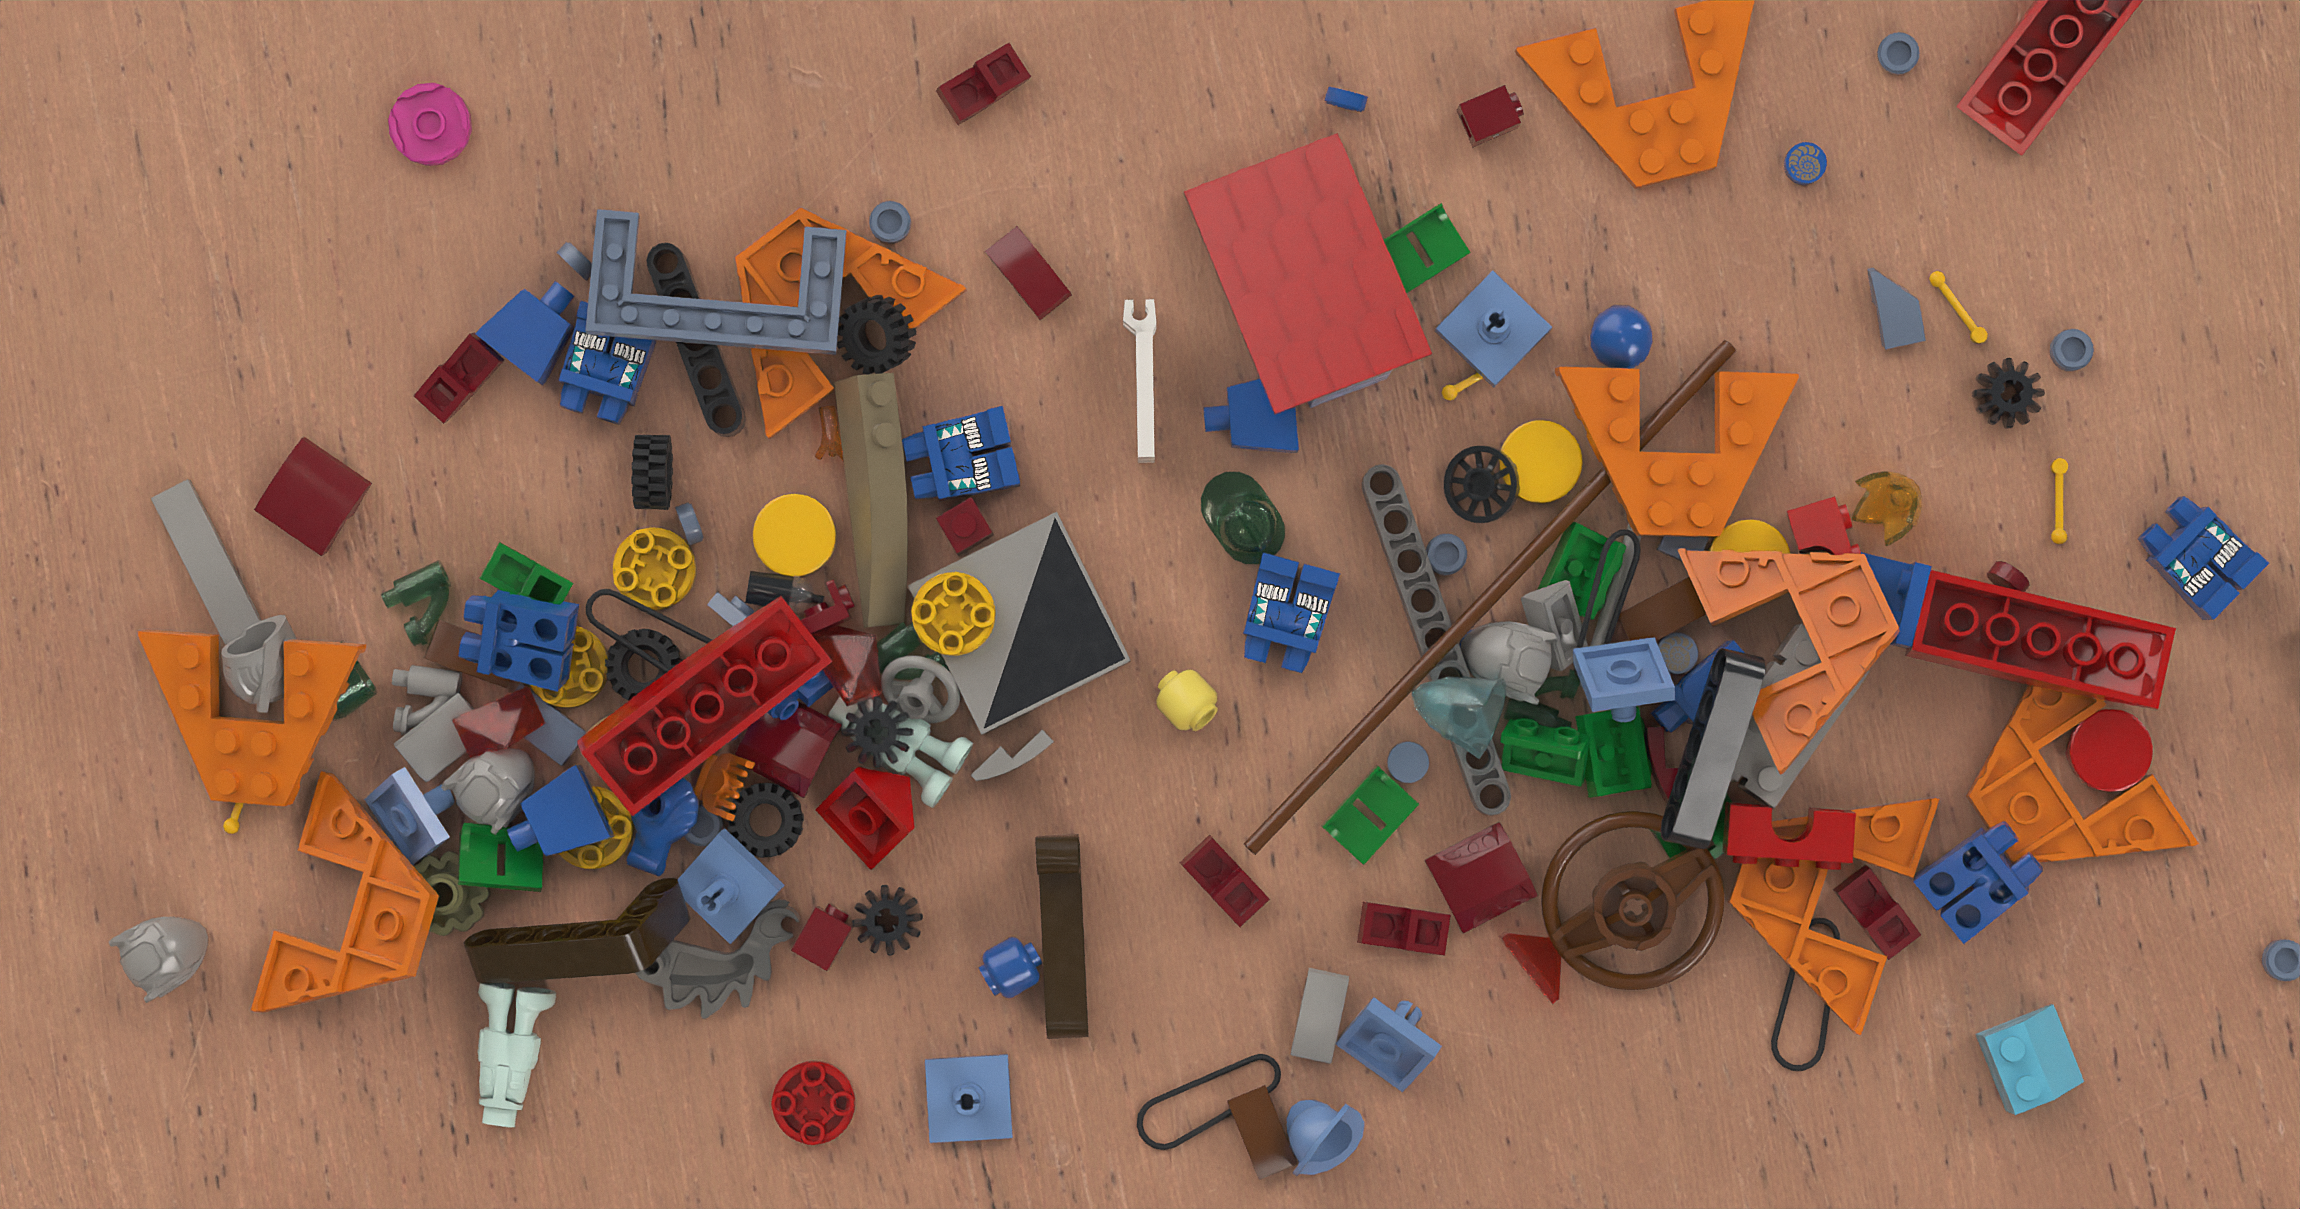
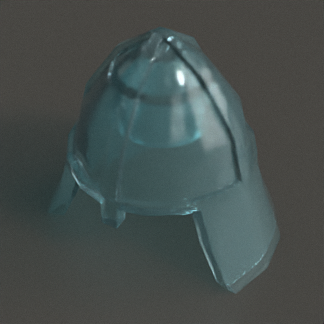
M1449 676L1421 684L1413 689L1411 696L1415 709L1432 730L1439 733L1444 740H1451L1480 759L1486 751L1500 720L1506 696V681L1504 678L1483 679L1467 676L1462 678Z

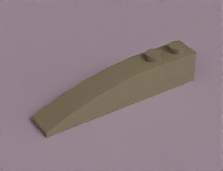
M894 373L856 375L834 382L863 624L864 628L904 624L908 550L907 494Z

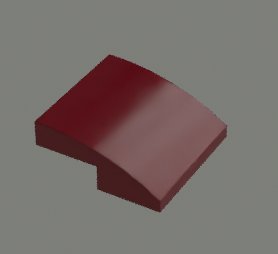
M303 437L284 461L254 510L305 546L323 556L331 548L346 520L354 515L372 483L309 439Z

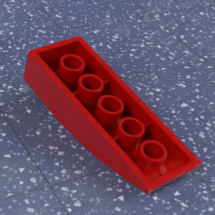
M2035 0L1956 107L2023 156L2143 0Z
M1931 570L1913 645L1906 649L1905 656L2027 685L2157 710L2160 704L2176 628Z
M780 596L677 664L577 740V744L582 755L629 813L634 816L833 661L783 597Z

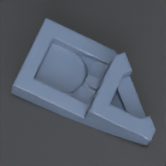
M1875 268L1867 269L1871 298L1877 310L1882 346L1885 349L1926 341L1919 300L1907 289L1885 277Z

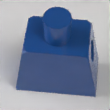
M556 281L540 300L526 289H523L475 334L543 386L575 328L560 316L575 296Z
M1260 379L1227 387L1228 405L1203 407L1205 432L1230 430L1231 448L1282 453H1298L1299 451L1296 408L1294 407L1274 415Z
M575 765L524 800L521 806L528 820L507 829L511 842L518 852L539 842L545 856L555 855L615 836L582 765Z

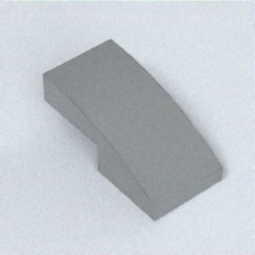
M1041 730L1013 758L1000 746L971 776L976 781L1006 774L1034 759L1053 744L1054 741L1044 730Z
M1313 968L1308 969L1290 1055L1331 1064L1349 976Z

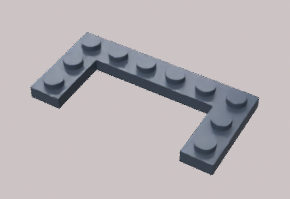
M597 209L586 334L836 355L846 230L805 227L798 307L632 294L640 219L639 213Z

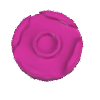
M436 83L417 84L403 91L397 98V102L394 104L393 109H391L388 118L389 135L397 150L410 161L425 166L443 165L458 157L467 146L472 132L471 113L464 100L450 88Z

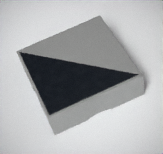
M1057 512L908 585L915 599L920 588L931 578L943 573L959 572L979 580L988 589L993 598L996 618L994 628L986 642L968 654L959 656L942 654L981 735L1001 727L1035 710L1037 707L1131 662Z

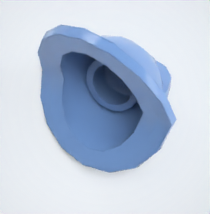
M1303 1100L1293 1105L1287 1116V1134L1290 1148L1299 1164L1292 1174L1296 1176L1299 1174L1314 1175L1328 1171L1344 1162L1356 1150L1363 1137L1364 1121L1361 1114L1347 1104L1337 1112L1329 1105L1317 1100Z

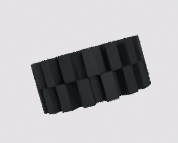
M883 295L868 297L849 306L844 310L846 313L840 315L839 323L843 325L839 326L838 335L843 336V339L837 342L838 349L846 348L847 352L842 357L845 362L853 359L854 362L851 367L856 371L863 368V374H872L874 372L875 374H881L902 364L903 361L911 356V353L908 351L915 348L916 342L909 340V338L917 334L916 328H908V323L914 320L911 314L905 317L901 314L906 309L902 303L893 307L894 298L887 297L883 299ZM869 320L876 321L885 332L886 346L883 350L875 348L867 338L866 323Z
M635 435L631 477L634 508L669 510L673 485L671 436Z
M634 629L628 631L625 635H621V637L639 649L653 652L658 657L659 662L670 669L682 662L678 647L673 644L669 637L658 631ZM617 641L608 650L609 656L608 659H605L607 680L611 682L613 690L628 701L665 674V672L659 669V673L653 680L645 683L638 682L630 675L628 670V663L634 652Z
M758 783L739 792L740 797L733 799L732 802L735 803L736 808L730 810L729 813L734 814L735 818L734 821L728 820L729 827L727 828L729 833L751 854L761 858L773 857L786 852L795 845L803 830L804 813L802 814L799 800L793 796L794 794L778 784ZM761 804L773 805L779 810L782 818L779 830L768 837L756 834L750 826L751 812Z

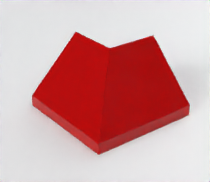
M863 766L853 770L815 809L870 870L876 867L915 828L910 777L867 769Z

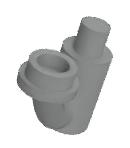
M411 665L409 671L394 669L392 685L407 687L408 694L435 698L433 702L413 712L411 705H405L404 708L397 707L394 715L393 731L401 732V735L404 736L410 731V728L417 726L458 692L460 693L462 672Z

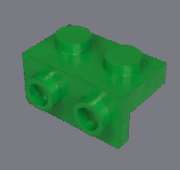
M1573 522L1563 532L1538 589L1564 580L1570 581L1579 616L1584 618L1601 551L1608 538L1577 522ZM1614 541L1608 550L1590 620H1593L1597 612L1603 607L1606 600V592L1612 578L1622 566L1626 545L1619 541Z
M1636 706L1635 719L1629 722L1615 721L1612 718L1611 710L1575 716L1577 731L1580 734L1591 736L1585 775L1589 798L1652 787V767L1647 757L1644 741L1645 725L1640 716L1638 706Z
M1510 719L1501 733L1500 742L1504 744L1502 769L1507 772L1581 787L1585 781L1591 736L1580 734L1576 729L1570 727L1551 728L1541 726L1531 719Z

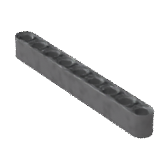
M1385 464L1375 465L1363 477L1362 491L1419 654L1422 657L1429 650L1425 644L1426 633L1433 628L1440 629L1445 633L1452 624L1401 478L1391 466ZM1376 473L1388 475L1393 485L1391 492L1386 495L1374 493L1370 487L1371 477ZM1398 512L1403 515L1406 520L1405 530L1400 534L1389 533L1383 523L1386 514ZM1412 551L1417 554L1420 565L1416 572L1408 574L1400 570L1397 559L1401 552ZM1423 589L1432 595L1433 606L1430 611L1421 613L1413 608L1411 597L1416 590ZM1457 643L1427 676L1472 804L1480 813L1497 815L1505 811L1509 806L1511 793L1459 643ZM1446 667L1454 668L1460 674V685L1454 691H1447L1439 684V674ZM1460 706L1468 707L1474 714V723L1467 730L1458 729L1452 720L1453 712ZM1474 745L1482 746L1488 753V761L1481 769H1473L1466 761L1467 751ZM1490 784L1497 786L1502 794L1499 805L1491 809L1486 808L1480 801L1481 790Z

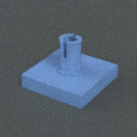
M1492 271L1436 327L1435 332L1495 388L1551 331L1552 326L1502 278Z
M1655 637L1573 649V663L1592 712L1611 709L1612 718L1615 721L1629 722L1636 717L1637 705L1675 700V686Z
M404 767L391 774L364 800L387 836L414 866L450 838L436 815L450 808L454 804V798L450 790L444 791L441 788L442 784L422 794Z
M725 828L717 834L678 878L685 902L729 944L733 943L785 886Z
M1373 997L1342 1032L1336 1045L1403 1092L1435 1058L1442 1045L1415 1027L1422 1017V1012L1417 1006L1405 1019L1413 1003L1401 1001L1394 1012Z
M1008 1054L925 1059L929 1143L1013 1138Z

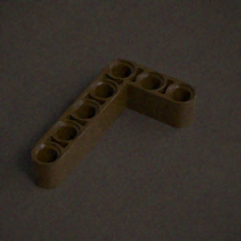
M1079 834L1036 836V867L1040 888L1047 1039L1088 1037Z
M663 878L647 885L616 920L487 929L469 936L464 941V946L476 980L483 984L631 974L651 966L691 918L678 879Z

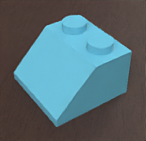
M2054 1004L1975 1034L2006 1112L2014 1115L2020 1114L2053 1101L2084 1082Z

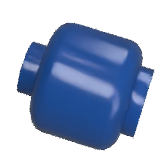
M1010 937L985 951L982 956L984 965L978 968L994 996L1001 993L1002 996L1010 999L1039 982L1040 975L1036 967L1043 964L1031 942L1023 945L1018 938Z

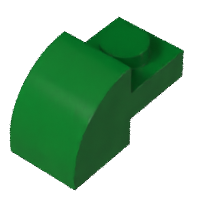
M501 542L496 546L479 579L501 591L510 592V595H522L533 600L559 605L565 600L574 584L567 578Z

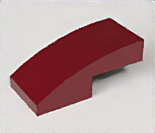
M1007 43L976 61L973 67L940 85L936 92L957 125H960L1024 84L1031 78V75L1011 44Z
M1018 226L985 251L1039 320L1043 319L1072 296L1069 289Z
M475 332L470 333L449 359L434 370L413 396L444 424L481 388L503 363L504 359L485 341L479 338Z
M1646 727L1644 741L1647 757L1652 767V776L1663 799L1667 803L1678 768H1666L1664 727Z
M1208 835L1180 862L1186 871L1239 927L1270 900L1211 835Z
M1867 865L1861 867L1833 889L1857 923L1881 953L1887 956L1888 960L1921 936L1899 903L1893 900L1872 869Z
M1363 901L1357 943L1445 956L1451 915Z

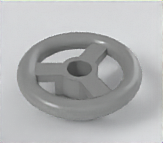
M904 656L893 660L883 671L881 688L888 703L892 700L898 703L896 710L901 713L907 712L910 719H922L929 724L938 723L950 718L959 707L961 695L953 675L944 666L932 659L922 656ZM919 668L924 670L920 678H915L911 682L894 680L895 675L903 669ZM935 676L943 682L947 689L948 701L945 706L933 695L931 683Z

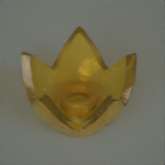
M1892 471L1871 473L1855 481L1859 487L1865 488L1866 492L1858 502L1851 520L1861 523L1883 524L1885 546H1889L1903 538L1916 526L1922 511V496L1920 488L1915 481L1904 474Z

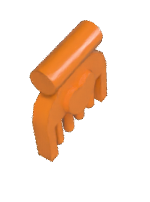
M731 753L721 754L720 756L711 755L703 762L693 789L699 800L703 801V806L708 812L734 821L735 815L722 810L721 807L723 806L730 810L736 808L735 803L726 799L730 797L738 799L740 797L736 790L737 788H742L744 784L742 781L737 780V775L743 778L748 775L747 771L736 767L737 764L753 769L755 763Z

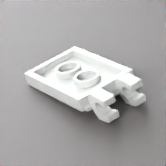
M1154 299L1146 300L1145 312L1147 317L1143 320H1136L1132 316L1134 313L1133 300H1125L1123 327L1136 336L1138 463H1154L1153 336L1157 326Z

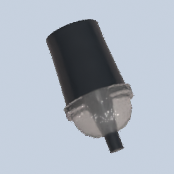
M750 571L745 603L764 607L782 596L794 613L800 614L810 608L812 602L820 604L824 600V596L814 594V588L811 583L800 576L794 575L793 577Z

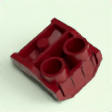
M799 702L795 713L786 720L773 718L766 713L751 724L735 755L755 763L753 769H747L805 798L813 777L819 770V766L827 754L832 741L841 730L842 724Z
M1500 822L1424 860L1462 933L1470 931L1538 896L1523 863Z

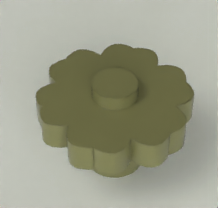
M454 851L444 853L441 859L435 856L424 857L420 864L415 866L417 871L439 895L429 932H434L440 936L449 935L454 928L463 932L470 930L476 922L484 917V909L480 903L487 901L491 896V891L488 887L458 885L459 853Z

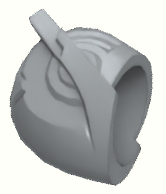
M285 615L273 616L245 628L242 636L229 642L221 651L226 683L238 698L245 700L249 704H257L256 710L259 713H267L269 703L284 698V641L297 640Z
M1511 621L1494 622L1479 626L1469 632L1461 642V652L1470 673L1485 687L1521 702L1524 700L1537 705L1539 699L1534 694L1544 684L1552 661L1551 643L1558 642L1560 636L1522 623Z
M507 747L492 748L465 762L444 781L441 788L444 791L452 790L456 797V805L460 807L462 812L478 824H490L492 826L491 832L496 835L502 827L506 828L523 810L521 803L531 796L535 780L533 760L528 753L521 749Z
M158 917L137 924L133 928L113 937L109 941V945L119 948L120 963L124 972L135 987H140L147 992L144 1000L148 1003L158 996L161 998L173 991L195 974L205 957L208 935L206 929L194 920L181 917Z

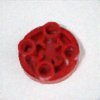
M2102 709L2073 728L2065 755L2073 772L2084 784L2099 791L2116 792L2132 787L2144 777L2152 761L2153 745L2148 730L2134 715L2118 709Z
M806 1061L793 1066L782 1075L775 1086L771 1106L777 1124L787 1136L800 1143L818 1145L835 1139L848 1127L855 1112L856 1098L850 1080L839 1068L823 1061Z

